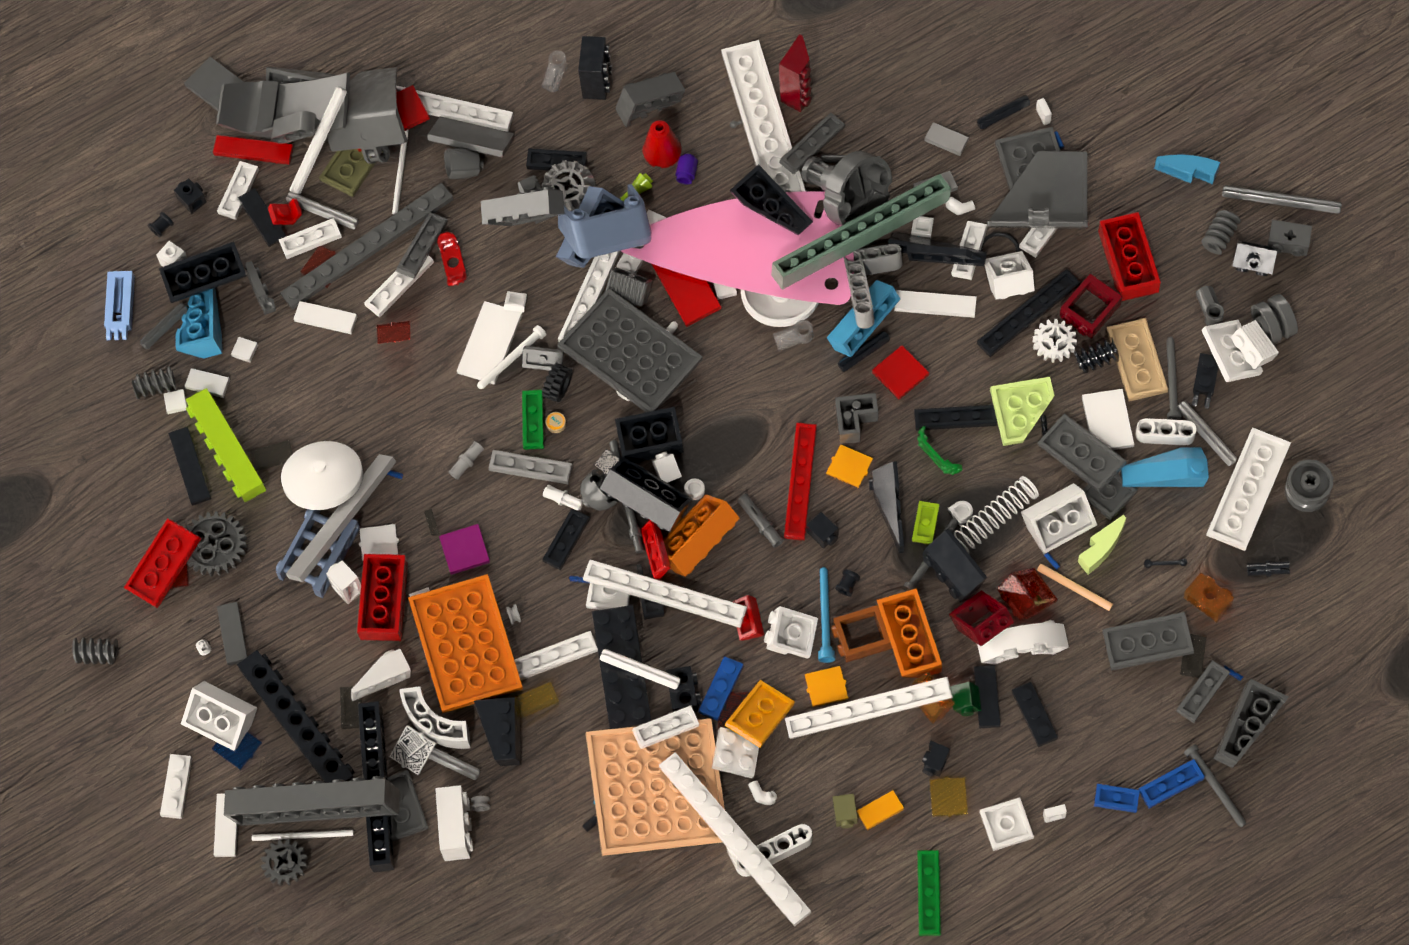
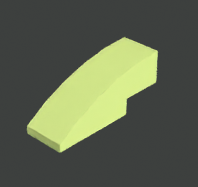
M1124 515L1093 535L1089 543L1091 547L1079 555L1078 563L1088 575L1101 565L1116 546L1125 525L1126 517Z

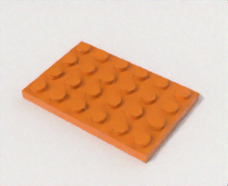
M488 574L408 597L442 713L475 704L474 701L489 700L523 690Z

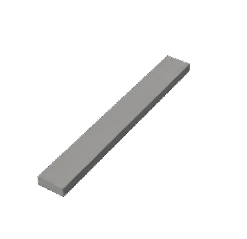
M381 454L377 456L363 474V479L357 492L346 502L338 506L288 570L286 575L289 579L304 582L396 463L394 457Z

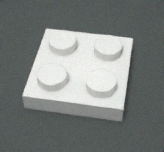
M720 727L712 769L753 778L759 747L733 730Z

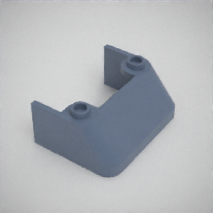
M632 184L628 185V198L624 200L625 208L590 217L582 209L568 211L564 205V215L558 216V228L580 258L588 259L645 245L651 241L652 237L644 201Z

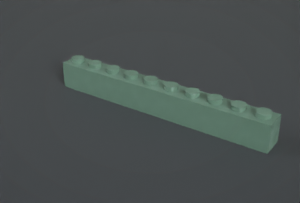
M939 174L772 263L771 276L783 290L946 203L950 198L951 188Z

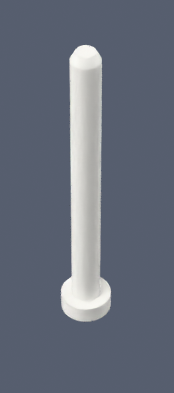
M535 326L533 328L534 332L480 380L477 387L484 389L523 353L524 346H531L539 338L543 339L546 336V332L540 326Z

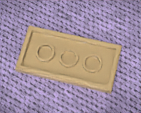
M1146 318L1107 327L1106 330L1110 343H1112L1113 338L1119 353V361L1116 363L1128 401L1168 393L1166 380Z

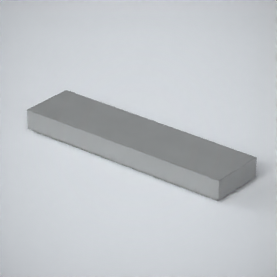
M493 450L489 471L569 484L573 465L568 462Z

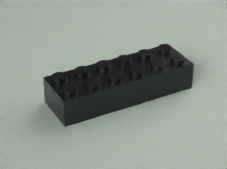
M633 605L592 611L610 729L636 727L650 722L651 714L645 677L600 660L602 651L608 649L642 663Z

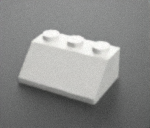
M1074 483L1021 511L1028 531L1044 554L1097 526L1085 492Z
M203 681L192 688L181 724L235 751L252 726L257 707Z

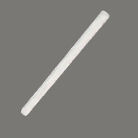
M406 130V131H405L407 140H408V132H409V130ZM407 142L401 144L392 209L393 215L399 209Z
M354 830L252 835V841L354 836Z

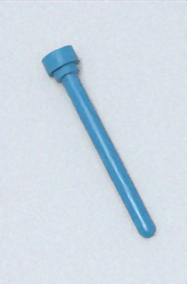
M822 567L819 571L822 647L818 651V660L823 663H830L835 661V651L830 646L828 570L826 567Z

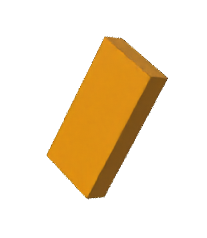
M892 790L858 809L856 812L865 828L869 830L903 811L904 807Z

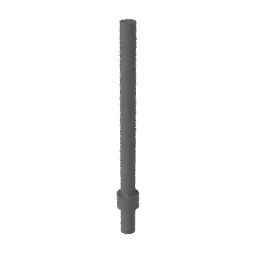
M613 440L609 442L615 465L621 459L617 441ZM625 507L630 526V539L633 540L635 551L639 554L644 552L641 541V528L637 525L634 510Z

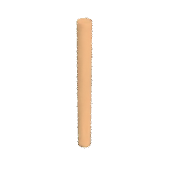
M1039 565L1037 571L1106 610H1111L1113 603L1047 566Z

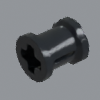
M161 212L160 216L147 226L160 238L169 226L174 225V222L164 212Z
M845 569L842 572L843 577L835 589L839 593L851 597L853 594L852 590L856 581L860 580V576L851 570Z

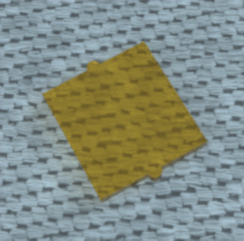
M945 777V779L930 780L932 817L948 816L951 818L952 815H967L965 778L949 779V777Z

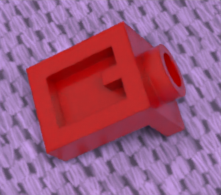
M293 198L288 204H270L268 207L273 225H294L302 215L297 198Z

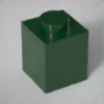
M968 681L950 686L953 695V710L962 716H972L974 712L981 711L979 687Z

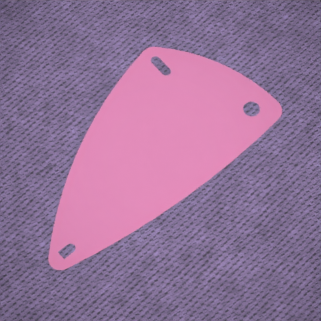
M785 192L813 221L800 235L794 234L743 206L738 199H731L688 210L650 225L652 232L651 241L645 244L642 249L629 248L621 250L625 254L678 273L755 293L835 305L845 304L851 297L844 257L783 290L771 276L773 262L841 227L827 217L825 210H823L821 218L814 217L817 202L824 200L825 192ZM853 252L845 256L848 261H854ZM828 278H835L838 281V287L834 290H829L825 287V281Z

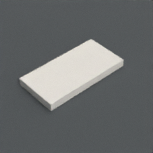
M484 301L458 366L457 373L482 380L504 360L520 323L522 312L504 310L503 306ZM497 376L494 380H492L490 383L495 385V384H496V381H497V379H498V376Z

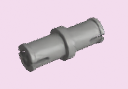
M474 441L468 450L459 456V460L448 473L459 480L467 468L473 466V461L484 448Z

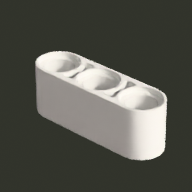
M1146 418L1138 422L1135 435L1141 443L1190 445L1195 439L1197 429L1193 422L1187 420ZM1145 428L1148 429L1150 432L1143 433L1141 432V429ZM1166 429L1170 431V434H1163L1161 431ZM1182 431H1189L1191 435H1184Z

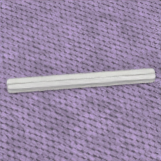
M341 87L335 89L290 187L291 192L298 195L301 194L347 94L345 89Z

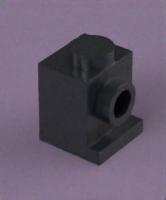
M931 740L929 751H926L922 760L924 763L923 773L932 777L934 775L940 777L950 756V748Z

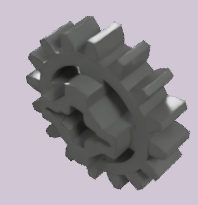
M280 839L276 846L271 843L272 849L264 850L267 857H261V860L265 863L261 865L262 870H267L264 873L266 878L271 876L270 881L272 883L278 880L279 886H282L284 881L287 882L288 886L291 885L292 879L298 882L297 876L305 875L302 868H308V865L303 862L308 859L303 854L305 852L303 847L298 848L299 845L296 841L291 845L289 839L286 840L285 844ZM295 855L298 857V864L294 862ZM271 860L275 863L273 871L271 869ZM281 861H284V862L288 861L287 864L283 863V864L281 865Z

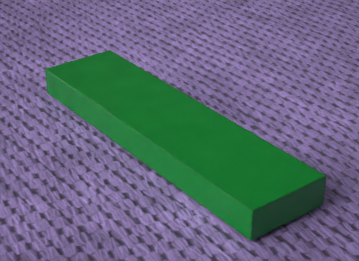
M917 850L919 936H940L939 850Z

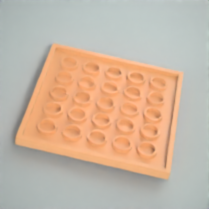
M711 719L698 720L699 727L640 749L632 731L634 727L586 732L602 856L722 842L659 768L663 761L676 752L725 810L719 770L712 769L715 740Z

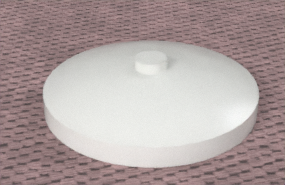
M741 289L742 302L747 312L757 321L773 327H787L798 324L807 319L819 304L818 302L782 298Z
M333 441L315 442L300 448L288 458L281 473V482L286 496L294 504L311 510L329 509L346 502L357 492L363 479V468L356 452L342 443Z

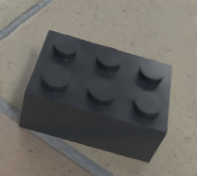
M582 36L578 68L583 99L606 100V95L610 93L611 89L609 76H612L613 71L610 45L606 44V37Z
M675 407L615 419L622 457L624 456L634 463L656 459L655 455L667 451V454L672 453L673 455L684 453Z

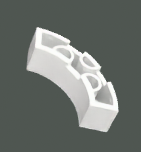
M1053 620L1007 628L983 646L978 645L981 663L993 665L1017 658L1019 656L1018 653L1031 651L1032 655H1054L1069 648L1064 624L1055 623Z
M421 687L400 689L406 713L420 733L423 732L424 736L445 747L456 749L470 748L469 728L466 721L445 719L432 712L424 700Z

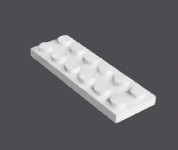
M1252 427L1206 536L1241 550H1246L1291 442Z

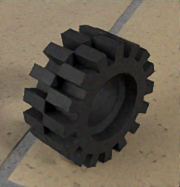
M555 363L546 377V382H544V388L542 389L543 397L559 403L564 398L570 385L569 382L572 379L573 370Z

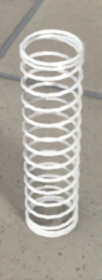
M1021 476L1019 481H1015V486H1009V491H1003V496H997V501H991V506H985V511L980 510L979 516L974 515L973 521L968 520L966 526L962 525L960 531L956 530L954 532V536L957 538L956 532L961 533L967 544L975 549L974 543L963 533L962 527L967 528L973 539L981 544L980 538L969 528L968 522L973 523L979 534L987 539L986 533L975 523L974 517L979 518L985 529L993 534L992 528L981 518L980 513H985L991 524L999 529L998 523L987 513L986 508H991L997 519L1002 524H1005L1004 518L993 508L992 503H997L1003 514L1008 519H1011L1010 513L999 503L998 498H1003L1009 509L1014 514H1018L1014 505L1005 498L1004 493H1009L1014 503L1020 509H1024L1020 500L1011 493L1010 488L1016 489L1018 495L1026 504H1030L1026 495L1017 488L1016 483H1020L1032 499L1039 497L1037 488L1027 477ZM1023 480L1028 483V485L1033 489L1034 493L1027 485H1025ZM957 538L969 554L968 548Z

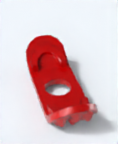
M444 232L438 236L437 243L447 277L448 286H458L459 283H464L467 279L460 246L453 233ZM457 258L459 260L458 265L454 268L449 267V260Z

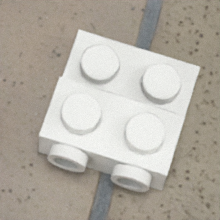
M779 606L774 612L770 613L768 618L771 628L764 637V642L767 643L766 649L784 655L790 653L808 659L811 656L818 618Z

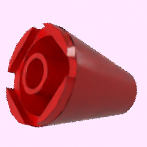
M655 121L651 124L643 144V156L646 162L653 167H671L679 160L682 151L681 143L665 121Z

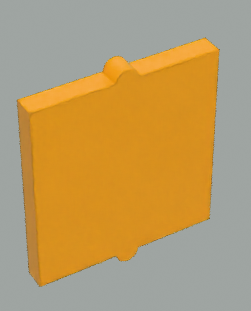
M840 445L835 456L831 458L832 462L826 474L859 488L864 477L868 475V469L873 458Z
M840 666L805 674L808 687L807 693L810 695L813 707L848 699L845 687L846 680L843 679Z

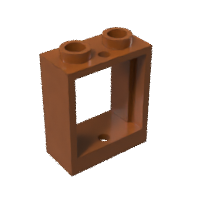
M878 605L833 618L831 631L834 638L838 637L840 644L837 645L840 657L844 656L846 663L892 649ZM874 616L882 640L849 650L841 626Z

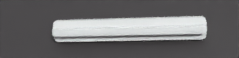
M604 649L600 656L601 661L670 688L677 689L680 683L679 677L608 649Z

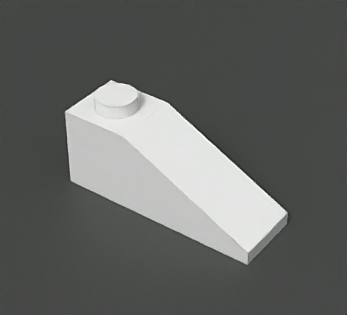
M401 649L396 651L389 650L377 660L351 689L352 701L410 678L411 670Z

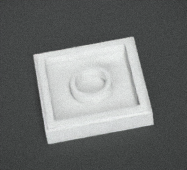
M590 582L586 608L604 610L628 606L630 594Z
M1020 797L980 809L979 812L993 851L1034 839Z

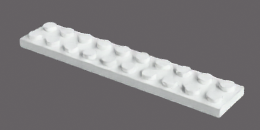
M759 40L721 49L756 166L759 164L784 192L805 191L800 171L793 175L779 163L780 159L792 149V145Z

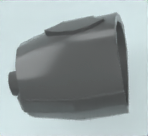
M447 148L444 152L445 169L449 179L476 177L480 173V168L484 167V162L480 161L478 152L465 148Z

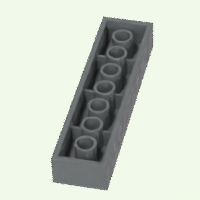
M375 776L372 780L353 778L352 781L346 782L345 780L335 779L332 780V783L313 781L312 784L295 782L292 783V786L273 784L272 787L254 785L251 789L233 787V790H225L224 816L239 826L399 815L400 790L393 783L386 780L385 777Z

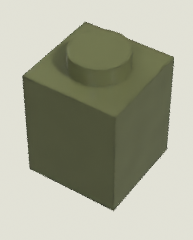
M854 794L833 796L836 827H853L854 824H857Z

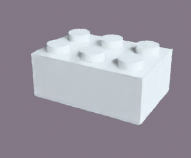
M461 785L435 788L439 844L442 856L445 861L470 859V852L473 851V841L470 833H468V831H472L471 818H469L467 812L470 811V801L467 797V792H463Z

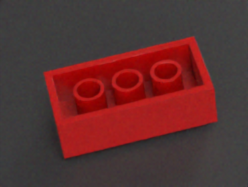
M1139 212L1100 221L1098 233L1116 291L1122 296V301L1159 293L1161 282Z
M364 554L357 633L360 640H402L408 562L405 555Z

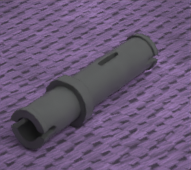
M748 494L742 495L737 502L757 525L760 534L765 535L773 548L780 546L784 539L775 530L772 521L767 520Z

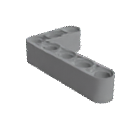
M897 244L858 249L853 252L854 261H848L844 257L856 324L860 328H870L875 322L866 275L900 269L903 266L901 247Z

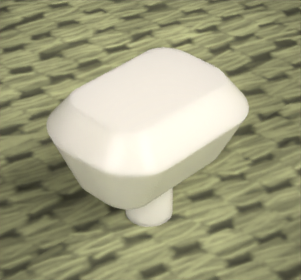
M203 639L196 643V648L200 655L210 653L211 647L207 640Z

